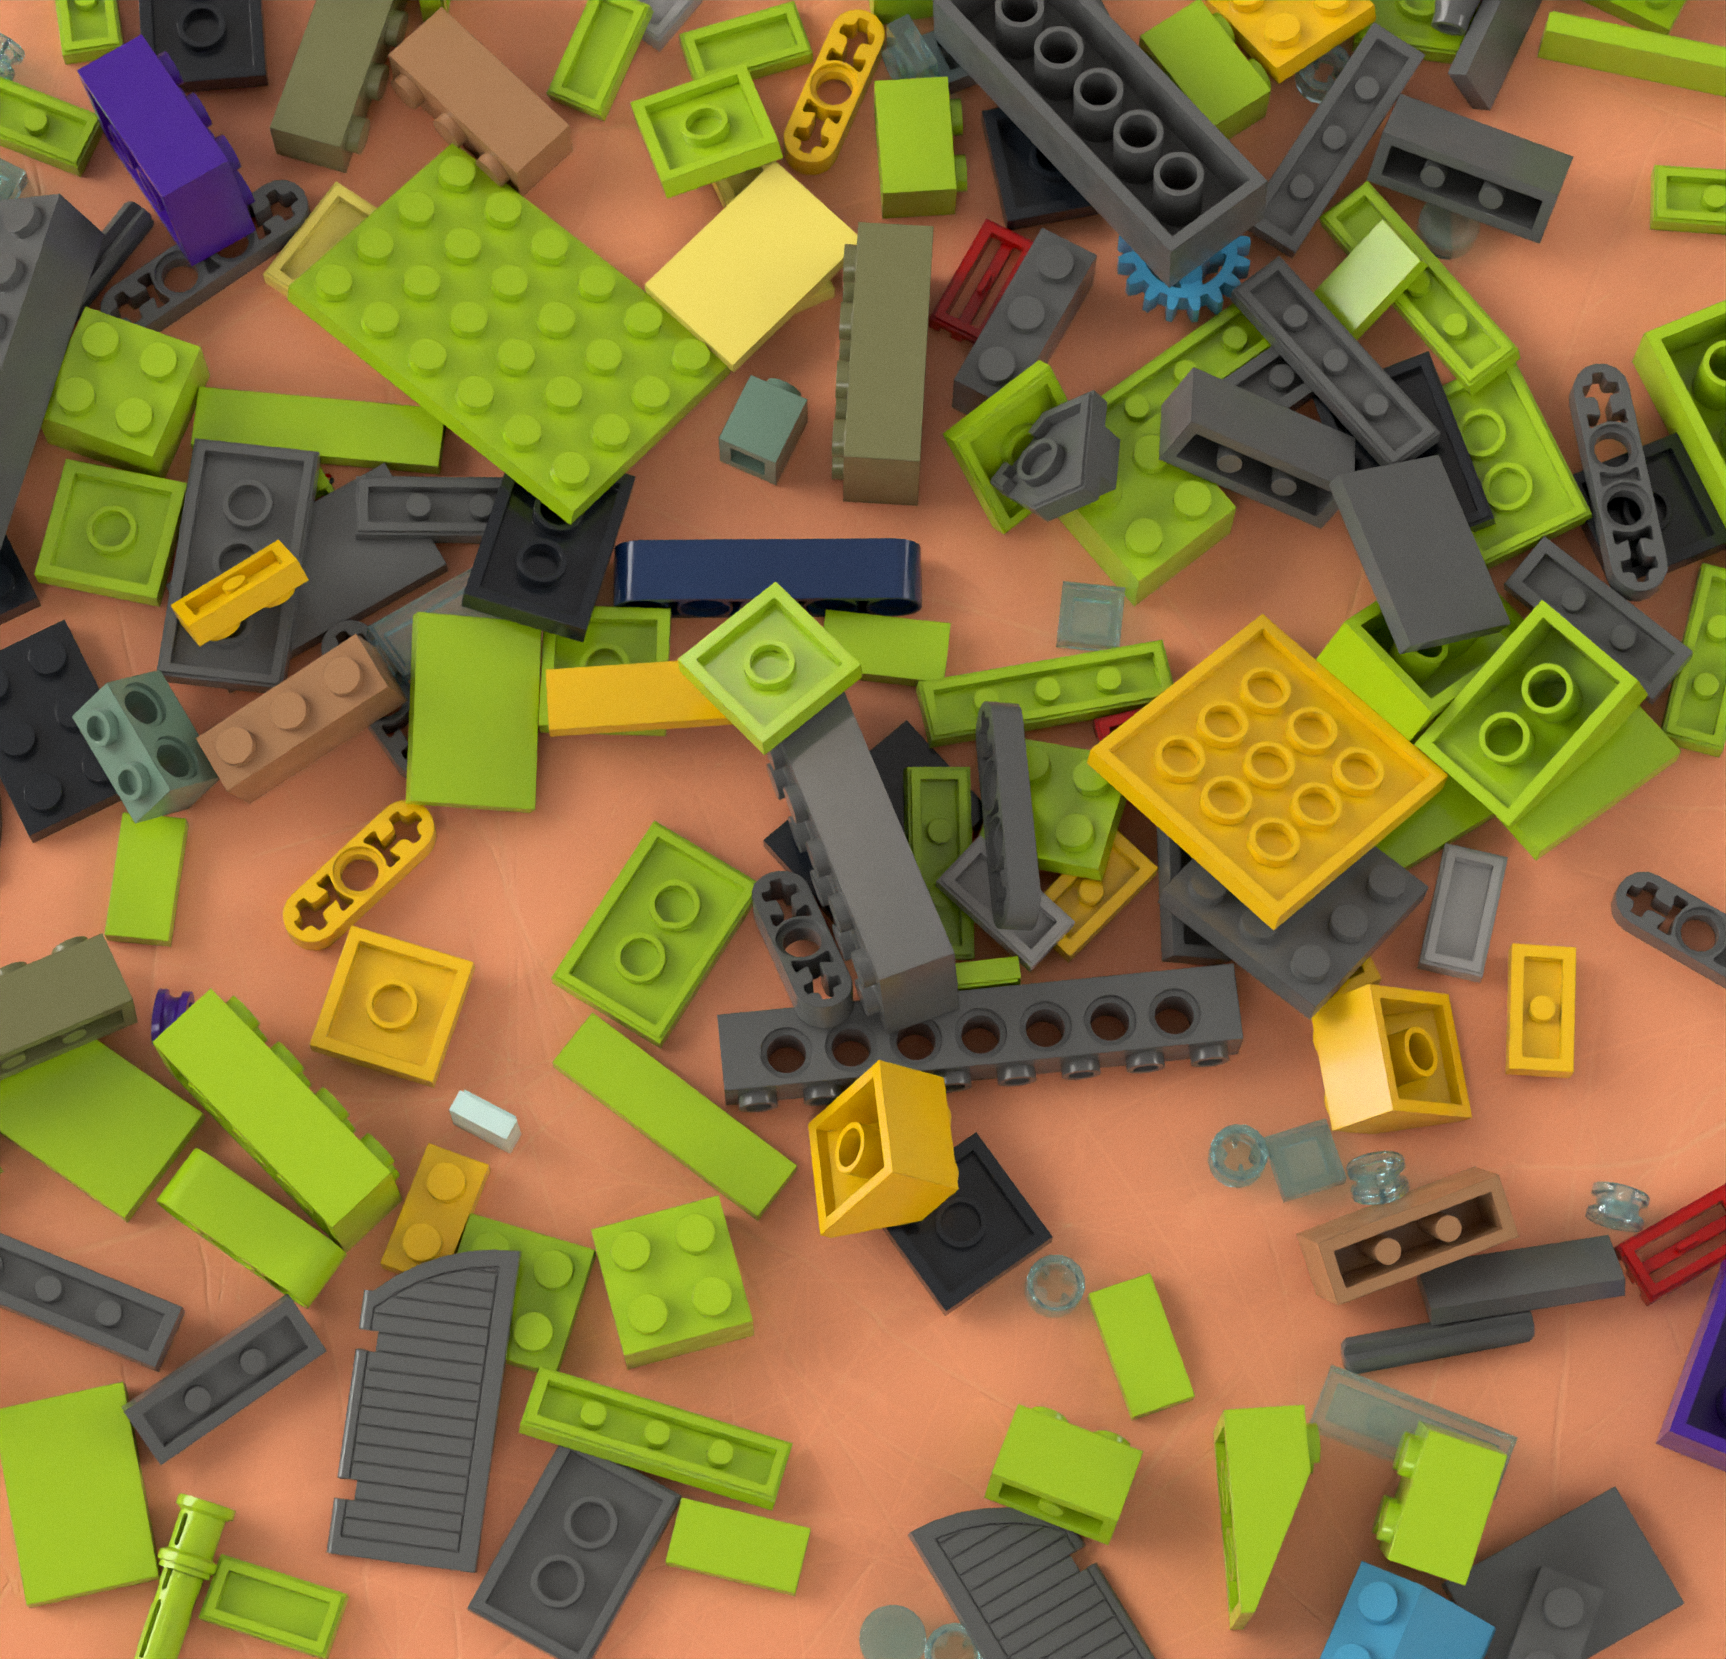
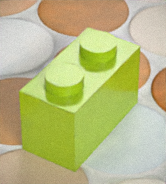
M1201 0L1192 2L1140 35L1139 47L1228 140L1266 116L1271 93V82L1266 71L1257 60L1253 58L1246 59L1236 46L1235 35L1226 19L1217 12L1212 14Z
M948 76L874 81V116L882 219L955 214L957 192L967 191V165L965 154L954 155L953 136L963 135L961 98H949Z
M1018 1404L993 1468L984 1498L1109 1545L1143 1451L1131 1447L1125 1438L1116 1433L1105 1430L1091 1432L1070 1424L1065 1416L1053 1409L1039 1406L1031 1409Z

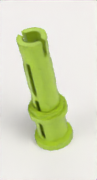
M178 1494L176 1504L181 1509L168 1547L160 1548L157 1557L160 1559L158 1565L164 1568L137 1645L134 1659H178L203 1580L210 1581L211 1575L215 1576L218 1566L213 1562V1558L225 1522L233 1521L236 1513L235 1510L193 1496Z

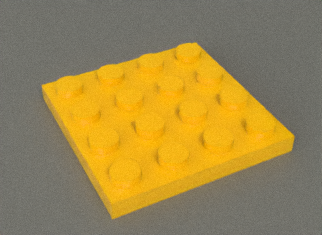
M1263 613L1091 748L1087 764L1273 931L1439 793L1448 778L1446 772Z

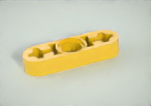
M859 9L849 10L835 19L784 131V155L787 163L799 173L817 175L833 166L884 54L885 31L881 21L871 12ZM858 31L867 34V44L861 43L853 58L852 67L844 62L847 57L848 38L853 39ZM833 79L841 80L850 87L852 94L844 103L838 105L827 104L817 95V90L822 83ZM815 117L824 122L821 129V147L815 146L810 154L801 151V140L807 141L811 137L816 126Z
M406 800L396 801L388 805L288 898L283 908V922L289 937L296 945L313 951L331 946L350 929L351 925L353 926L431 853L437 836L433 818L427 808L423 805L406 804ZM401 820L409 826L416 820L419 821L417 831L420 839L414 844L405 838L400 840L390 850L391 857L396 863L392 867H388L382 853L371 846V844L378 840L382 849L385 850L397 837L393 827L396 822ZM363 859L375 864L378 868V877L370 888L363 891H354L343 884L342 873L349 863ZM332 883L338 897L350 906L343 911L337 900H335L323 913L327 924L325 928L319 931L316 927L310 925L302 931L300 928L303 925L300 911L308 906L312 911L316 912L327 904L331 899L328 891L323 888L327 884Z

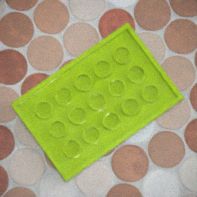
M451 143L290 284L287 300L571 525L730 374L731 370L702 341L692 335L645 291L508 184L499 187L476 165V159L462 148H457Z

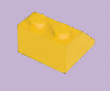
M1368 984L1330 998L1312 1017L1314 1029L1313 1043L1319 1056L1325 1089L1324 1103L1330 1116L1332 1131L1379 1134L1461 1122L1472 1118L1449 994Z
M878 1060L808 1123L821 1236L834 1238L922 1221L959 1189V1171L954 1157L950 1126L951 1112L947 1104L944 1077Z

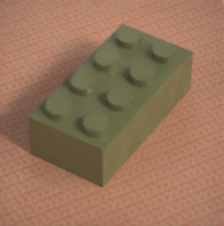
M858 222L857 245L845 244L843 302H841L840 347L839 360H837L835 391L836 411L832 435V479L843 480L844 502L918 506L934 226Z

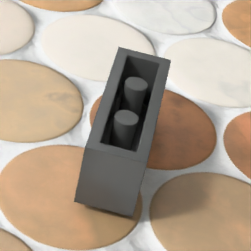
M1400 93L1383 130L1367 181L1540 244L1574 156Z
M1044 228L1040 230L954 378L952 408L968 415L1038 360L1048 364L1093 285L1096 254Z
M1193 367L1161 405L1159 460L1321 529L1339 510L1328 484L1339 474L1355 471V438Z

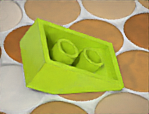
M1498 593L1511 623L1501 632L1399 654L1376 600L1347 619L1316 660L1414 745L1524 619Z
M1541 600L1414 745L1506 825L1512 828L1598 751L1645 700L1648 693L1634 676L1545 601Z
M1305 1405L1223 1410L1213 1431L1230 1630L1244 1629L1255 1613L1308 1477L1313 1473L1314 1463H1320L1317 1423H1306Z

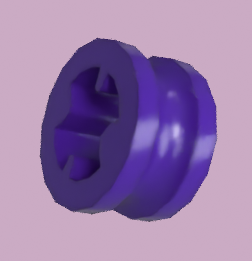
M160 988L158 990L152 1014V1042L194 1004V994L192 991H183L181 996L173 997L170 995L169 989Z

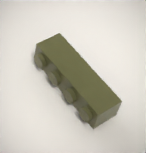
M316 0L270 125L276 154L346 173L352 154L360 155L365 148L370 130V120L366 118L371 101L372 99L380 101L384 95L389 77V66L385 65L391 46L397 47L403 42L405 37L408 13L404 12L408 0Z
M103 933L90 939L85 936L68 939L56 946L51 955L30 964L14 962L0 968V1080L138 1022L133 998Z

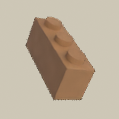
M442 7L389 53L393 74L391 86L400 99L412 109L421 106L435 119L433 124L441 137L449 145L453 143L457 148L463 145L477 158L475 161L476 165L499 187L508 184L524 196L573 152L570 125Z
M355 634L198 736L196 740L226 791L248 803H252L407 702L408 699L378 649Z
M1478 1167L1469 1168L1296 1234L1316 1295L1336 1305L1344 1304L1519 1237L1499 1175Z

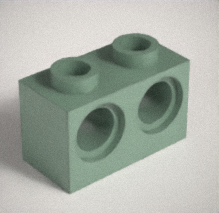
M160 670L107 682L72 716L135 824L190 808L220 780L196 740L199 734Z

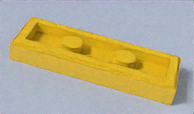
M678 661L545 669L550 737L733 725L680 672Z

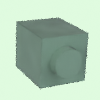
M750 375L719 437L720 461L777 485L808 422L807 399L801 397L798 389L783 380L769 378L766 382Z

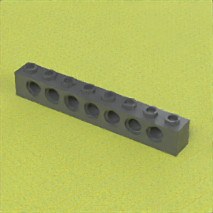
M1234 963L958 991L959 1009L888 1035L884 1030L878 1013L867 1016L861 1001H853V1011L847 1020L829 1028H818L806 1024L798 1017L794 1007L717 1015L726 1105L739 1104V1110L743 1112L772 1110L778 1107V1100L804 1098V1104L810 1106L829 1105L878 1060L944 1077L946 1093H952L971 1088V1081L997 1078L998 1085L1021 1086L1035 1082L1036 1074L1062 1072V1078L1066 1080H1082L1100 1075V1068L1126 1065L1128 1073H1150L1165 1068V1061L1190 1059L1191 1065L1194 1067L1217 1066L1227 1063L1230 1060L1229 1055L1238 1054L1243 1041ZM1174 1009L1186 1016L1190 1027L1183 1033L1170 1034L1158 1026L1155 1016L1163 1010ZM1112 1016L1122 1022L1126 1033L1117 1040H1104L1093 1032L1091 1023L1098 1017ZM1047 1022L1054 1025L1060 1031L1062 1039L1053 1046L1041 1047L1034 1044L1028 1038L1026 1031L1035 1023ZM981 1028L990 1031L996 1037L998 1044L990 1052L974 1053L966 1048L962 1037L972 1029ZM920 1035L931 1042L934 1050L924 1059L912 1060L903 1056L897 1046L907 1036ZM847 1041H855L862 1044L868 1050L869 1056L862 1064L850 1067L839 1063L835 1059L833 1052L840 1044ZM781 1048H793L799 1051L805 1059L803 1065L791 1073H782L775 1070L768 1060L775 1051Z

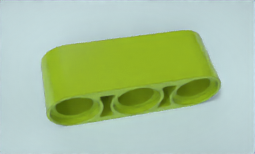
M198 1148L192 1151L156 1199L159 1206L182 1224L282 1294L286 1295L288 1293L294 1302L306 1309L309 1308L347 1256L345 1251L328 1237Z

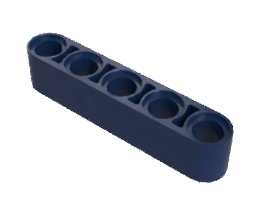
M907 539L633 540L620 543L614 548L613 607L671 608V618H730L774 582H777L812 617H825L826 609L893 617L914 614L922 608L921 547L918 543Z

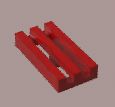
M986 218L929 317V327L938 332L942 328L951 333L950 338L960 343L964 339L972 343L973 347L1034 241ZM994 238L1002 242L959 319L950 315L992 239ZM1014 249L1022 252L979 329L972 326L974 319Z
M1726 1183L1615 1246L1614 1250L1618 1261L1622 1260L1628 1270L1626 1272L1632 1284L1636 1283L1642 1292L1640 1297L1646 1307L1710 1271L1726 1259V1244L1656 1284L1650 1277V1274L1725 1232L1726 1215L1644 1262H1641L1635 1253L1719 1204L1726 1211Z

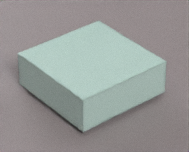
M464 1090V1092L459 1091L449 1109L454 1125L511 1154L521 1136L515 1115L467 1090Z

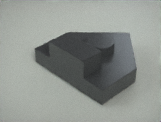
M1093 390L1043 412L1028 431L1034 437L1012 466L1004 462L989 483L1003 495L1047 522L1095 502L1099 499V496L1115 490L1120 439L1105 427L1107 401Z

